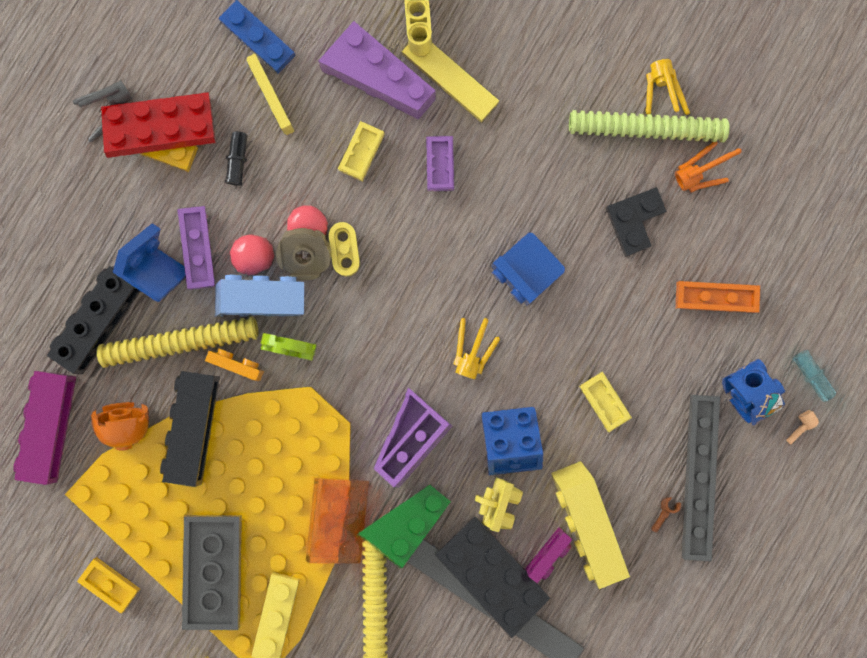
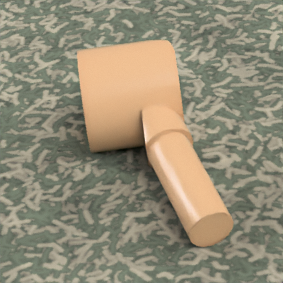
M807 410L798 416L802 425L786 439L789 444H792L806 430L813 429L818 425V418L813 411Z

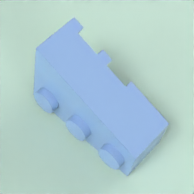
M225 275V279H221L215 287V317H223V315H239L240 317H247L249 315H304V282H296V277L289 276L280 277V281H269V276H253V280H242L241 275Z

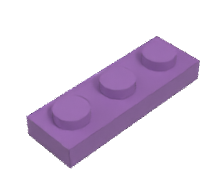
M205 206L177 209L187 289L216 287Z

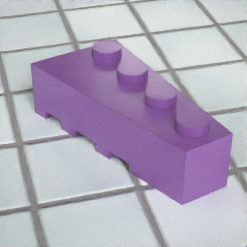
M355 21L350 24L318 61L322 72L341 79L342 82L350 86L353 85L365 91L366 94L374 98L377 97L387 102L388 105L416 119H419L436 100L435 89Z

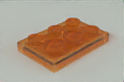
M314 478L306 561L308 563H361L363 539L357 534L364 530L369 481Z

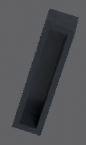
M181 371L180 376H177L174 385V391L177 392L176 403H173L170 409V419L173 420L171 431L167 432L165 438V446L168 447L167 456L163 458L160 467V474H163L162 482L191 487L202 485L220 376L190 371Z

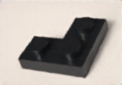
M657 187L605 208L625 257L652 246L643 222L667 212Z

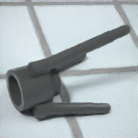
M120 80L104 89L74 99L73 104L83 107L107 98L111 105L127 103L133 98ZM102 124L88 138L89 142H93L103 132Z

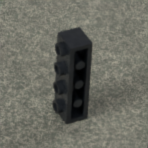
M110 265L99 273L96 279L97 284L93 290L88 291L81 300L82 305L79 310L67 319L65 323L66 328L63 333L57 336L50 344L49 348L51 350L47 357L72 374H84L97 355L98 345L105 344L141 292L114 274V267Z

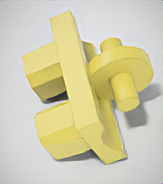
M496 477L493 488L487 487L484 496L476 495L475 501L481 503L479 514L484 515L482 524L496 532H499L500 529H512L515 520L514 515L505 511L508 502L516 505L520 503L523 491L514 487V484Z

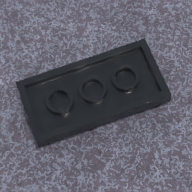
M473 517L435 554L441 563L510 638H513L551 599L476 517Z

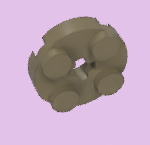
M307 228L293 229L284 232L278 243L276 260L279 267L289 272L291 277H296L297 280L303 281L318 278L329 267L331 247L321 231ZM304 250L310 254L307 259H302V255L297 254V252Z

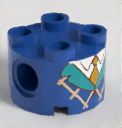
M760 359L746 364L722 379L725 393L727 394L731 391V396L733 397L729 401L748 424L752 422V425H756L785 406L784 400L781 397L785 393L784 387L778 379H771L767 373L766 366Z

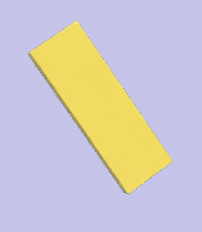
M256 54L247 57V62L283 133L289 135L295 132Z

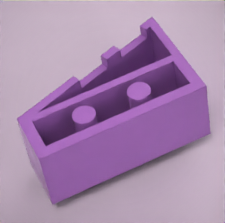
M408 388L405 394L406 397L395 417L391 432L387 436L374 466V470L394 488H400L453 427L410 388Z

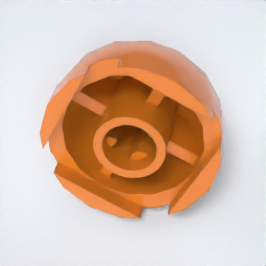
M134 402L114 403L103 406V412L97 414L95 410L91 415L94 434L101 443L109 447H115L119 451L132 448V445L143 439L149 427L148 407L141 404V408H133Z

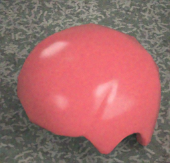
M302 205L294 209L288 217L287 231L307 228L321 231L324 235L327 234V219L314 206Z
M253 234L238 238L230 250L231 263L238 272L247 275H257L269 269L275 256L271 243L266 238Z

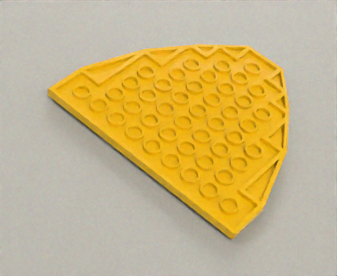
M312 387L246 393L216 401L202 485L191 487L162 482L163 474H160V467L163 458L167 456L168 447L165 446V438L167 432L171 431L173 421L169 416L148 428L145 437L132 445V448L119 451L114 447L101 454L65 493L79 509L181 604L183 595L184 516L242 515L240 628L238 630L209 631L238 658H254L251 656L271 574L275 572L299 578L300 581L281 658H285L302 639L338 557L350 490L351 422Z

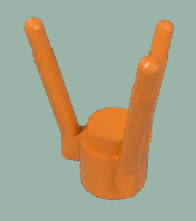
M717 141L712 142L688 162L678 166L679 170L675 172L677 183L683 191L689 189L690 193L698 189L728 183V178L701 183L700 180L703 179V172L740 154L742 150L738 148L701 167L698 165L692 166L717 146Z

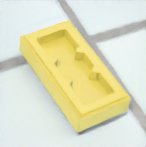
M360 121L338 167V171L363 182L384 138L385 132Z
M600 372L579 386L607 432H611L632 418L603 372Z

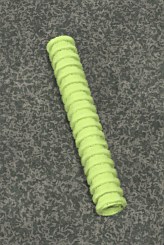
M572 110L569 117L570 134L578 132L580 135L586 132L587 135L595 133V135L599 136L600 133H603L604 136H608L610 133L612 136L620 134V137H625V134H628V137L636 135L637 138H641L644 135L645 138L653 136L654 139H658L661 136L662 139L669 137L670 140H674L677 137L678 140L686 138V140L691 141L694 138L695 141L702 139L708 142L710 139L711 142L719 140V142L724 143L728 138L730 129L727 118H723L720 121L719 118L711 120V118L706 117L703 120L702 117L694 119V117L689 116L686 119L685 116H681L678 119L677 116L669 118L668 115H664L661 118L660 115L652 117V114H647L644 117L643 114L636 116L635 113L627 116V113L619 115L618 112H614L613 115H610V112L602 114L601 111H597L594 114L593 111L585 113L583 110L580 113Z

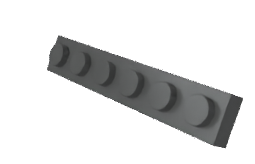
M690 395L681 557L684 560L712 562L720 410L719 396Z

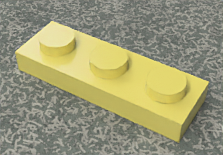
M275 572L271 574L251 657L281 658L300 581L299 578Z

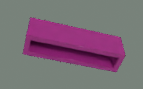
M34 371V375L30 378L28 384L30 391L29 402L25 405L23 411L25 424L18 439L20 451L13 466L15 472L14 480L42 485L58 482L77 376L47 371Z

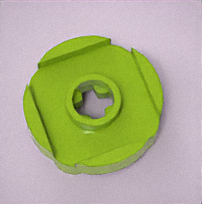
M263 333L261 339V350L311 361L313 356H315L317 345L277 337L276 335Z

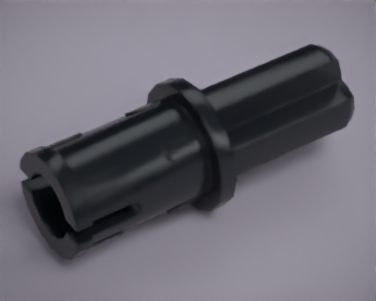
M241 131L232 132L229 155L226 156L228 164L224 183L234 186H242L244 163L247 162L245 152L248 136Z

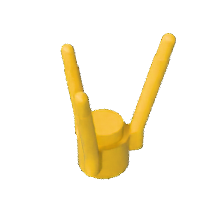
M662 59L653 62L650 65L651 72L646 74L648 82L646 114H651L653 86L656 83L658 87L667 86L675 112L680 110L678 97L685 115H689L690 111L677 80L676 71L673 69L672 61L670 59Z
M461 318L457 353L453 363L457 366L455 373L476 379L477 373L482 374L484 365L496 348L500 338L495 337L479 362L480 358L476 357L488 324V319L484 318L471 353H464L462 358L466 319Z

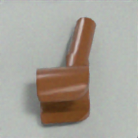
M672 497L664 498L661 501L662 512L651 528L656 533L670 513H677L681 509L680 502H677L672 510L669 509L668 502Z

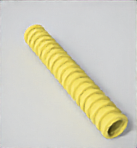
M249 316L248 320L245 318H240V321L233 319L231 323L229 321H224L223 324L217 322L215 326L207 324V327L201 325L198 329L191 327L190 330L184 328L181 332L179 330H174L173 333L168 331L165 332V335L158 333L156 337L152 334L148 338L142 336L140 339L137 337L132 338L131 341L125 339L123 343L116 341L115 344L109 342L106 346L99 344L97 359L99 364L106 368L109 364L116 366L117 363L123 365L126 361L128 363H132L134 360L139 362L142 358L149 360L151 356L154 359L158 358L159 355L165 357L167 353L171 356L175 352L182 354L184 350L191 352L192 349L195 351L200 350V347L207 349L208 346L214 348L217 344L224 346L226 342L230 345L233 344V341L236 343H240L241 340L249 341V338L257 340L259 336L256 319L253 316Z
M364 541L362 542V546L365 547V550L362 551V555L365 556L362 560V563L365 564V567L362 569V572L365 573V576H363V581L365 582L363 585V590H365L363 594V599H365L363 607L366 610L363 611V616L366 619L363 620V625L366 627L363 628V633L366 636L363 637V642L366 645L363 646V651L366 653L363 655V658H388V654L385 653L388 650L385 644L387 642V636H385L387 633V628L385 627L387 624V619L385 618L387 610L384 609L387 607V602L384 601L387 598V593L384 592L387 589V585L384 584V581L387 580V576L384 575L387 572V567L384 566L387 563V559L373 546Z

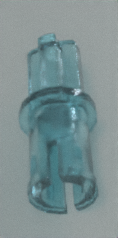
M808 349L792 358L806 377L804 381L811 384L823 402L835 397L836 391L823 374L825 370L819 368Z

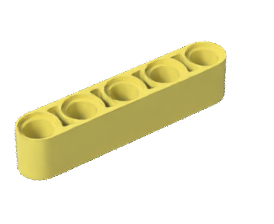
M404 0L409 49L416 56H425L432 49L429 0ZM415 12L423 13V15L419 17L413 16L412 14H414ZM417 37L426 38L422 42L414 41V39Z

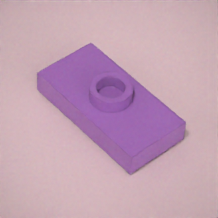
M453 136L426 137L427 191H454Z

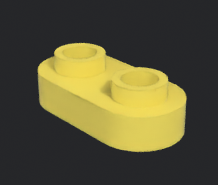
M339 222L333 225L329 231L332 264L338 274L349 277L354 275L360 267L357 236L350 224ZM341 233L348 234V239L344 242L338 239ZM350 259L352 261L351 266L344 268L342 266L343 260Z

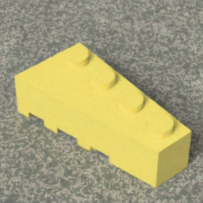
M581 461L552 472L551 475L558 490L556 492L558 502L561 508H565L568 515L565 517L567 526L571 533H575L577 541H574L579 556H584L587 564L583 565L588 580H594L598 588L601 589L629 578L630 575L592 475Z

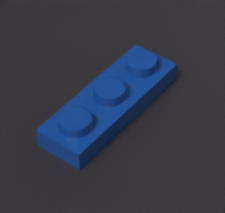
M235 0L219 17L220 22L277 74L296 56L292 49L238 0Z

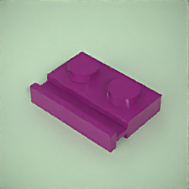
M560 527L556 529L525 568L528 576L536 583L541 578L546 580L554 570L553 563L558 557L563 558L572 547L569 543L573 539Z

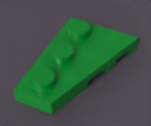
M429 485L357 535L401 569L451 501Z

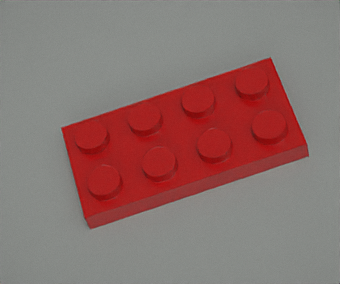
M209 92L101 107L103 145L107 158L216 143Z

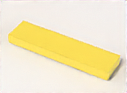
M417 37L414 39V41L422 42L426 38ZM433 43L431 51L425 56L412 54L408 45L402 51L404 57L481 123L498 105L499 100Z

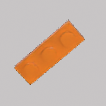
M676 282L675 309L759 313L760 285Z

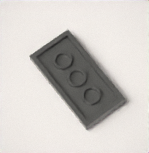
M242 515L184 516L182 630H238L240 628Z

